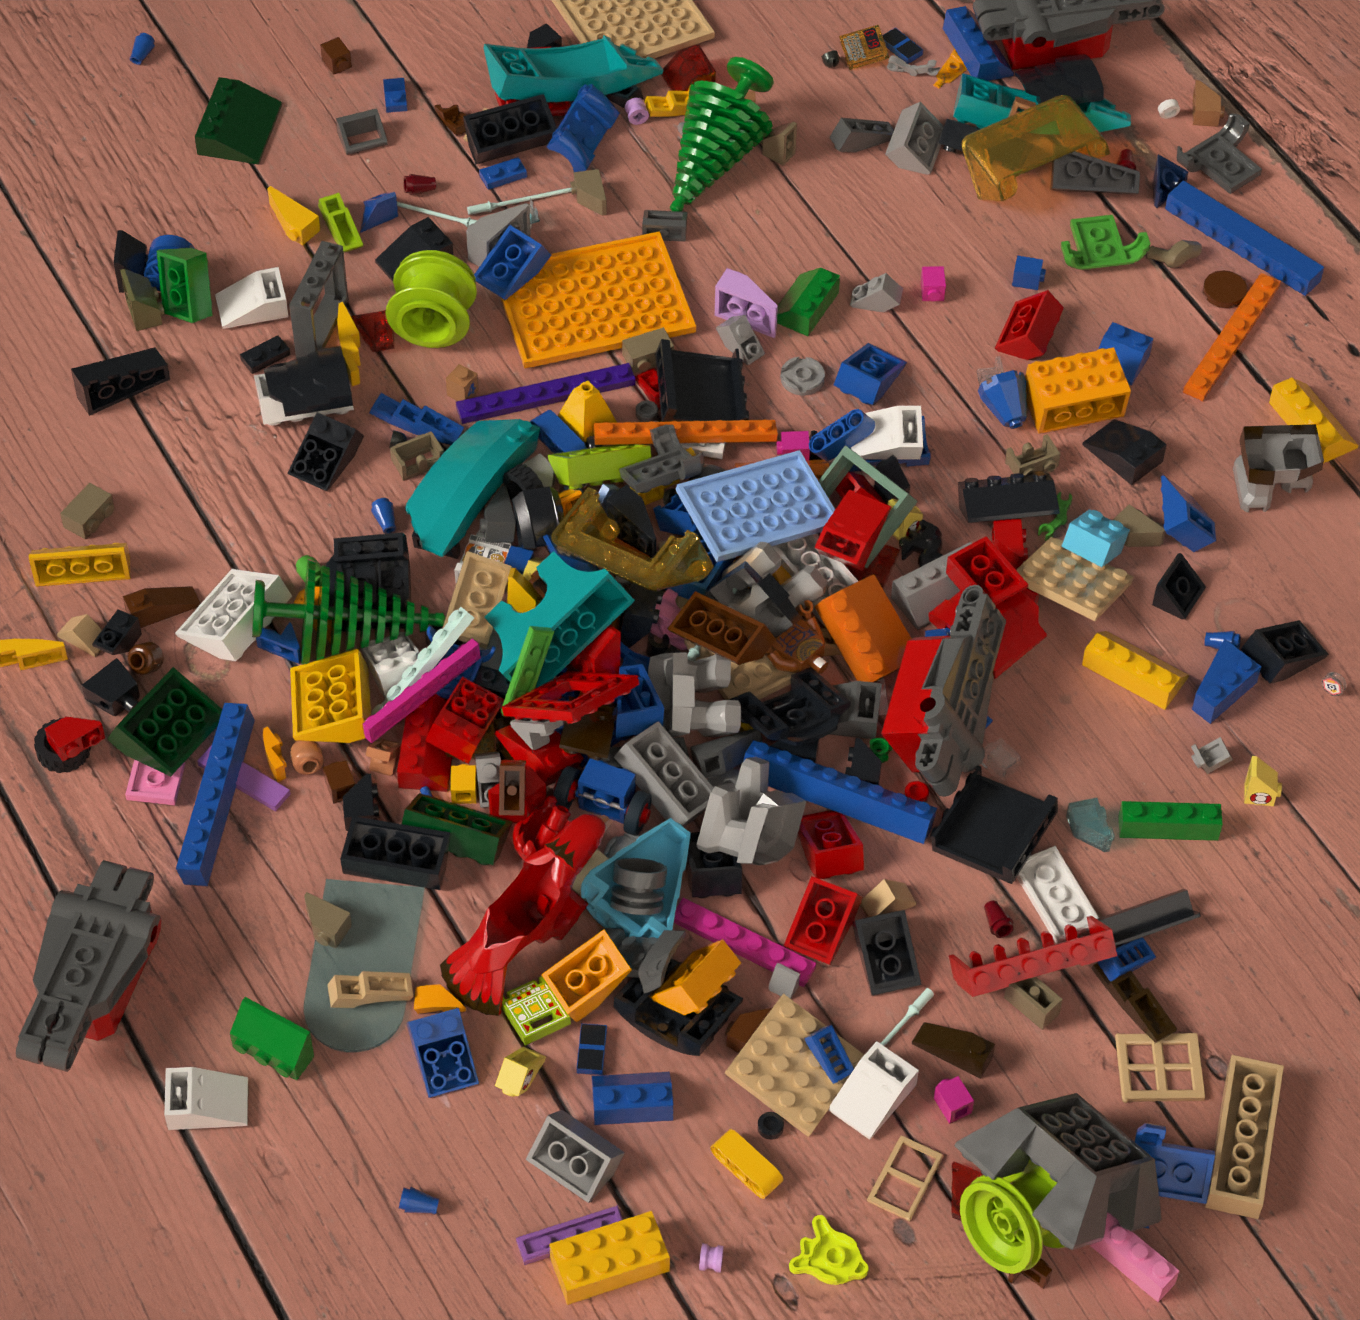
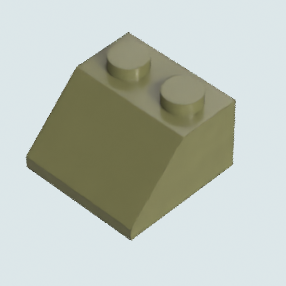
M126 269L120 270L126 302L136 331L162 325L161 316L165 314L162 303H157L159 295L156 286L152 287L147 277Z

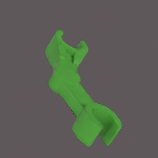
M1061 492L1058 493L1057 499L1060 514L1049 524L1040 525L1038 536L1042 532H1048L1045 541L1053 537V533L1057 528L1066 524L1067 511L1072 503V495L1070 493L1066 501L1060 498Z

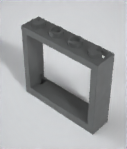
M321 241L289 304L296 358L308 356L309 353L326 347L337 324L338 305L340 302H343L346 306L349 300L342 245ZM324 288L325 295L313 317V308ZM309 303L310 305L309 307L304 306V304Z

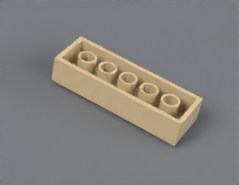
M1231 1055L1226 1073L1214 1148L1215 1159L1205 1208L1254 1219L1259 1218L1265 1196L1283 1065Z

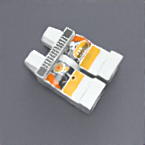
M480 529L476 535L471 534L463 557L454 569L455 582L457 583L467 551L504 563L512 542H486L484 533H480Z

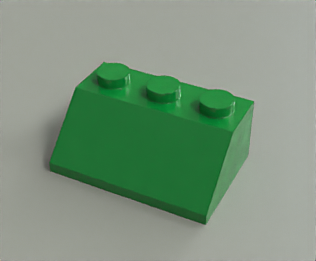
M194 248L157 250L164 314L190 323H195L212 316L207 253Z
M821 267L800 274L778 304L777 324L809 336L839 294L840 275Z
M244 997L230 1031L233 1048L241 1054L247 1053L263 1066L269 1065L275 1068L285 1078L291 1077L298 1080L314 1058L310 1031Z

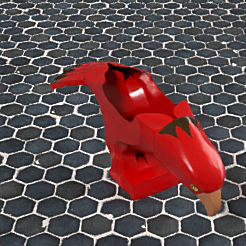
M583 814L572 820L556 836L545 843L542 849L526 857L523 862V868L515 880L494 903L488 906L479 928L471 939L452 952L440 964L441 976L446 982L447 988L463 1005L473 1010H478L485 1015L499 1016L502 1010L508 963L523 948L534 941L545 943L552 937L556 940H563L575 925L588 903L572 887L576 876L599 847L605 831L612 825L610 818L606 815Z

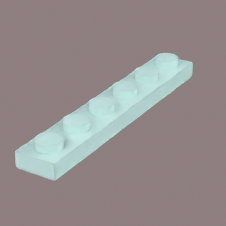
M462 607L455 610L449 616V622L443 629H439L435 633L431 644L420 651L417 657L418 660L412 667L410 666L404 671L400 682L389 689L386 699L382 704H378L373 709L371 715L380 711L388 701L398 697L406 687L416 683L424 673L430 672L473 621L474 617Z

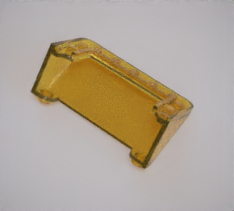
M1067 95L1056 96L968 134L962 140V150L977 197L980 200L1004 201L1015 195L1018 188L1016 176L1073 151L1084 155L1089 154L1095 158H1102L1111 154L1104 137L1076 102Z
M587 487L551 535L552 542L557 549L598 568L606 569L609 573L650 591L703 580L714 567L697 534L689 530L684 533L686 536L682 538H675V536L671 535L653 559L614 542L620 528L617 522L608 518L598 500L600 495L597 490Z

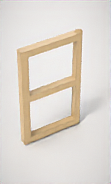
M901 1135L869 1194L867 1202L910 1221L944 1155ZM903 1144L936 1159L924 1182L891 1168ZM887 1174L920 1188L909 1212L903 1211L875 1197Z

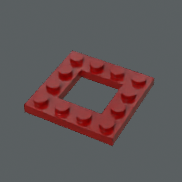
M567 671L502 706L504 716L515 717V719L532 718L533 721L549 719L550 722L562 720L567 721V723H576L581 720L582 716L597 712L598 707L613 703L615 701L614 698L629 694L632 688L640 685L638 675ZM578 690L585 693L572 701H557L566 692Z

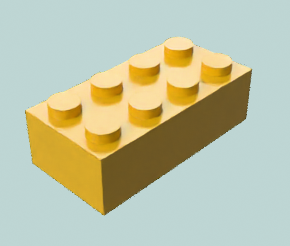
M652 1211L549 1244L550 1259L567 1305L670 1271V1256Z

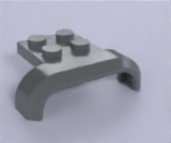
M1231 113L1227 123L1219 132L1187 152L1183 153L1180 146L1177 147L1178 163L1189 172L1203 171L1229 194L1254 180L1262 172V168L1236 148L1245 137L1250 123L1239 114Z
M663 425L650 430L658 456L619 469L621 478L636 493H647L652 488L660 485L666 486L678 479L685 480L700 475L704 467L703 452L698 453L696 456L689 454L681 446L674 425Z

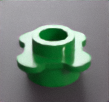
M883 738L871 739L869 742L871 751L882 763L887 762L889 759L888 754L893 749L891 745Z

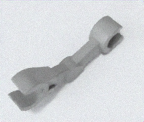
M894 55L890 56L887 69L890 71H904L911 76L923 73L935 76L940 70V67L933 68L936 65V60H929L926 65L916 66L906 64L905 61Z

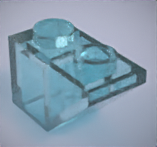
M1098 798L1069 803L1066 817L1073 836L1103 852H1109L1111 842L1114 841V832L1112 827L1107 825L1106 810L1104 806H1100Z

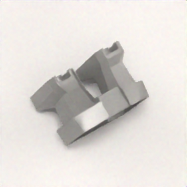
M687 652L666 653L650 657L648 676L664 706L663 727L672 738L690 734V731L695 730L704 737L714 738L738 733L741 727V705L738 700L716 702L695 700V692L707 693L729 686L731 681V661L715 654L693 662L687 659Z
M759 757L746 758L741 765L735 788L723 784L715 786L710 792L697 847L707 853L720 851L738 857L737 863L760 866L778 862L794 848L806 800L793 793H782L779 790L768 791L769 762Z

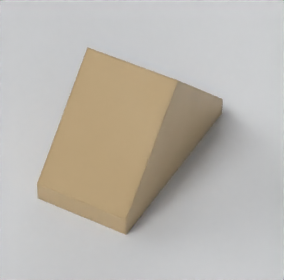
M88 614L72 617L57 633L59 638L94 657L102 651L92 645L102 629Z
M884 879L862 899L860 905L867 917L906 910L916 906V901L905 883Z

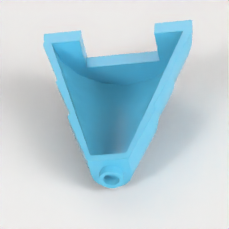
M670 818L642 834L634 843L616 852L613 857L590 870L581 884V896L584 899L586 898L588 902L586 908L592 917L604 928L623 929L626 937L659 938L664 930H672L677 899L680 896L682 874L686 870L691 833L680 823ZM623 858H641L660 862L667 867L666 885L658 888L664 892V899L661 900L663 902V911L654 915H634L617 911L610 906V898L613 896L611 889L613 886L619 885L613 881L615 861Z

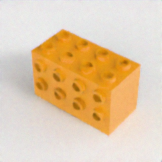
M1114 347L1108 349L1101 348L1088 353L1081 352L1068 357H1056L1042 362L1035 361L1028 364L1026 370V402L1038 434L1120 418L1125 415L1131 390Z

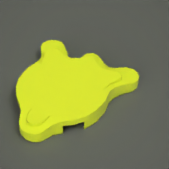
M823 1215L815 1216L812 1220V1227L816 1237L814 1239L808 1237L801 1239V1254L789 1262L790 1272L793 1274H810L818 1280L831 1285L844 1284L851 1280L865 1278L869 1267L863 1260L862 1254H860L857 1242L845 1233L831 1228Z

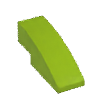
M340 193L320 198L318 203L320 212L335 242L343 246V252L363 247L348 207L346 208Z

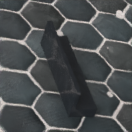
M1181 889L1098 918L1097 920L1112 929L1116 947L1199 918L1201 914L1192 909L1188 890Z

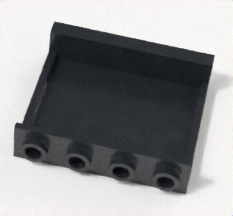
M661 339L655 357L662 422L749 420V411L746 410L747 394L744 393L743 389L745 377L741 372L743 360L739 356V349H735L732 357L671 350L670 340Z
M978 765L975 771L967 776L962 791H957L950 809L947 808L944 811L939 826H935L930 834L932 851L1013 884L1058 813V798L1048 794L1045 801H1042L982 776V767Z

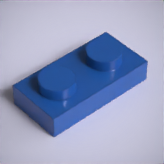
M519 157L480 169L479 176L489 190L526 178L527 170Z

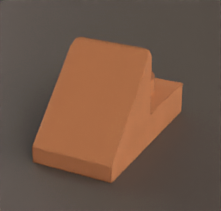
M381 738L367 746L366 756L371 757L369 770L392 776L399 761L401 743Z

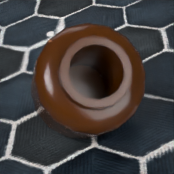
M145 642L134 645L128 653L127 660L132 671L136 674L144 675L161 668L164 656L157 644Z

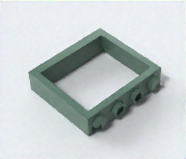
M845 445L819 479V483L828 498L855 464L899 499L889 512L867 560L865 568H868L918 501Z

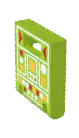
M543 976L538 977L539 984L535 980H531L506 992L508 999H505L503 996L502 1010L525 1046L571 1024L570 1016L566 1013ZM552 1014V1021L535 1029L530 1025Z

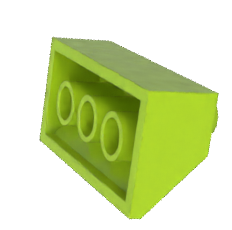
M617 444L548 454V460L560 484L568 485L569 489L582 488V484L589 483L590 486L603 485L605 480H610L611 483L623 482L624 480L621 478L619 469L651 458V448L648 445Z

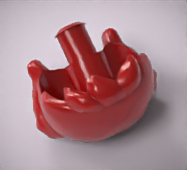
M553 795L548 796L544 803L535 809L526 820H520L514 827V848L523 861L526 857L542 849L545 843L570 823L568 818L571 816V813L563 806H556L557 799Z

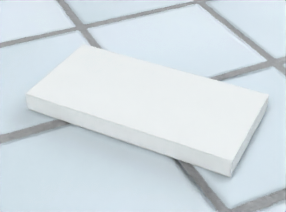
M1053 846L1030 855L1018 874L1017 879L1048 931L1052 934L1056 944L1066 942L1064 928L1068 924L1076 928L1078 938L1090 934L1087 916L1092 915L1096 919L1099 916L1057 847Z

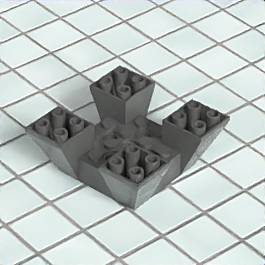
M1077 1093L1018 1107L962 1138L954 1145L966 1160L973 1162L981 1169V1173L984 1176H988L992 1180H995L996 1177L1002 1178L1023 1172L1029 1160L1047 1171L1051 1179L1057 1182V1184L1035 1209L1032 1216L1039 1221L1044 1229L1052 1232L1064 1247L1071 1250L1103 1240L1107 1212L1115 1217L1123 1228L1130 1231L1159 1223L1162 1219L1155 1159Z

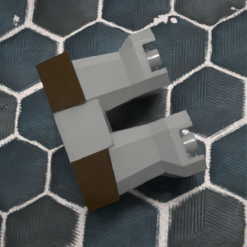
M1316 424L1243 427L1239 440L1242 455L1235 460L1233 466L1240 508L1245 512H1249L1250 508H1262L1263 512H1266L1271 506L1275 483H1281L1282 489L1288 493H1291L1292 488H1304L1305 492L1312 488V475L1321 471L1324 463Z

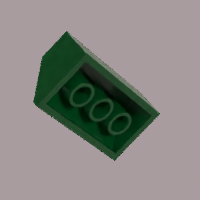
M419 793L405 808L402 824L450 832L449 852H452L456 857L474 859L482 865H493L500 857L512 821Z

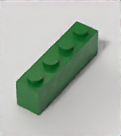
M1122 801L1118 815L1119 838L1218 841L1223 826L1221 804Z

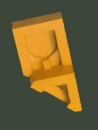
M441 984L418 986L415 988L414 1010L418 1014L439 1010L445 1012L459 1008L460 1012L466 1011V1007Z

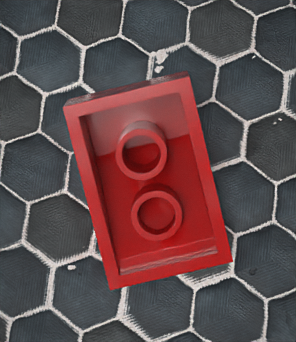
M987 536L947 558L946 574L959 590L963 592L971 585H979L995 605L1028 588L1029 584Z
M511 725L495 732L496 737L513 759L526 760V766L529 765L544 781L546 787L557 781L565 767L572 766L577 768L584 760L579 752L577 754H570L559 748L561 734L556 731L549 735L550 742L536 750H532Z
M830 810L802 816L798 836L809 868L816 878L829 879L832 876L850 875L864 870L863 843L844 814Z
M811 876L783 947L831 965L856 917L863 897L855 892Z

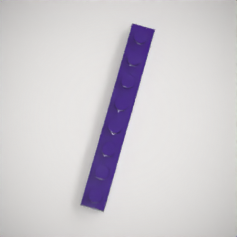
M625 363L457 401L456 409L461 423L465 424L567 401L573 389L587 380L602 393L636 385L635 377L630 364Z

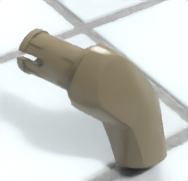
M1188 240L1177 242L1169 250L1150 246L1147 258L1164 262L1167 267L1175 268L1184 264L1188 259L1198 257L1202 251V246L1197 241Z

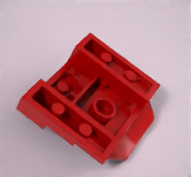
M959 591L949 600L945 599L929 612V621L938 629L951 628L962 591ZM1023 591L995 605L1005 618L1006 624L993 669L994 679L1047 637L1046 632L1039 624V606Z

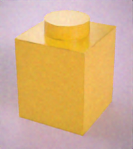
M461 764L451 766L452 803L476 804V765Z

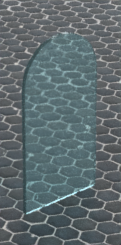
M326 879L323 900L350 912L352 927L336 949L329 945L323 946L316 939L314 943L304 998V1017L312 1035L325 1046L346 1053L363 1052L382 1045L399 1029L404 1018L407 1001L376 1002L359 1005L355 1008H331L327 984L334 975L359 976L362 971L410 973L411 977L425 891L424 887Z

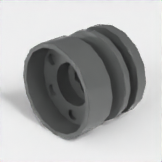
M623 858L615 861L613 881L619 885H615L611 889L613 896L610 898V906L617 911L634 915H654L663 911V902L661 900L664 899V892L658 888L666 885L667 867L660 862L641 858Z

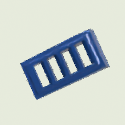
M1141 937L1116 948V957L1098 961V964L1111 982L1130 970L1134 971L1149 963L1156 956L1145 939ZM1134 947H1137L1143 958L1139 956Z
M832 1025L823 1027L804 1038L809 1049L833 1084L853 1072L854 1067ZM824 1037L826 1042L821 1044L820 1039ZM830 1046L832 1051L826 1053L824 1049ZM836 1055L838 1060L831 1063L829 1059ZM842 1064L844 1069L836 1073L834 1068Z

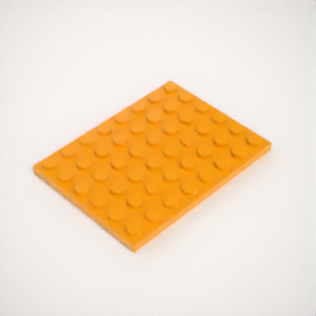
M660 231L552 253L536 276L508 299L504 300L500 297L524 369L622 348V340L663 327L669 338L696 332V324Z

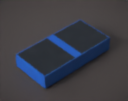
M893 28L880 36V43L905 61L906 64L923 55V49L897 28Z
M581 1023L577 1060L578 1074L603 1075L607 1025Z

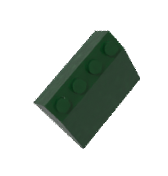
M219 77L195 134L197 155L259 165L281 110L282 102L240 80Z
M172 667L114 728L107 740L124 755L171 777L217 728L222 708Z

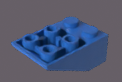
M1165 475L1161 476L1162 510L1164 512L1163 526L1165 532L1192 552L1215 542V522L1189 493Z
M459 1008L406 1023L428 1098L479 1084Z

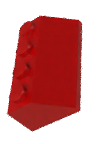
M434 694L406 716L397 768L399 788L420 790L422 787L428 786L430 791L448 792L453 756L425 741L435 719L447 702L437 694Z

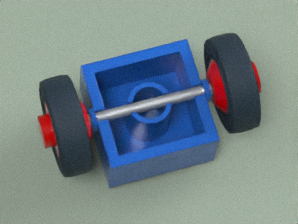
M590 758L582 774L577 768L572 766L565 767L554 786L553 796L557 799L556 806L560 805L569 809L575 797H578L580 809L597 815H606L611 820L623 823L624 832L634 836L639 835L651 814L652 796L644 791L636 792V774L624 768L620 769L611 766L601 760L597 761Z

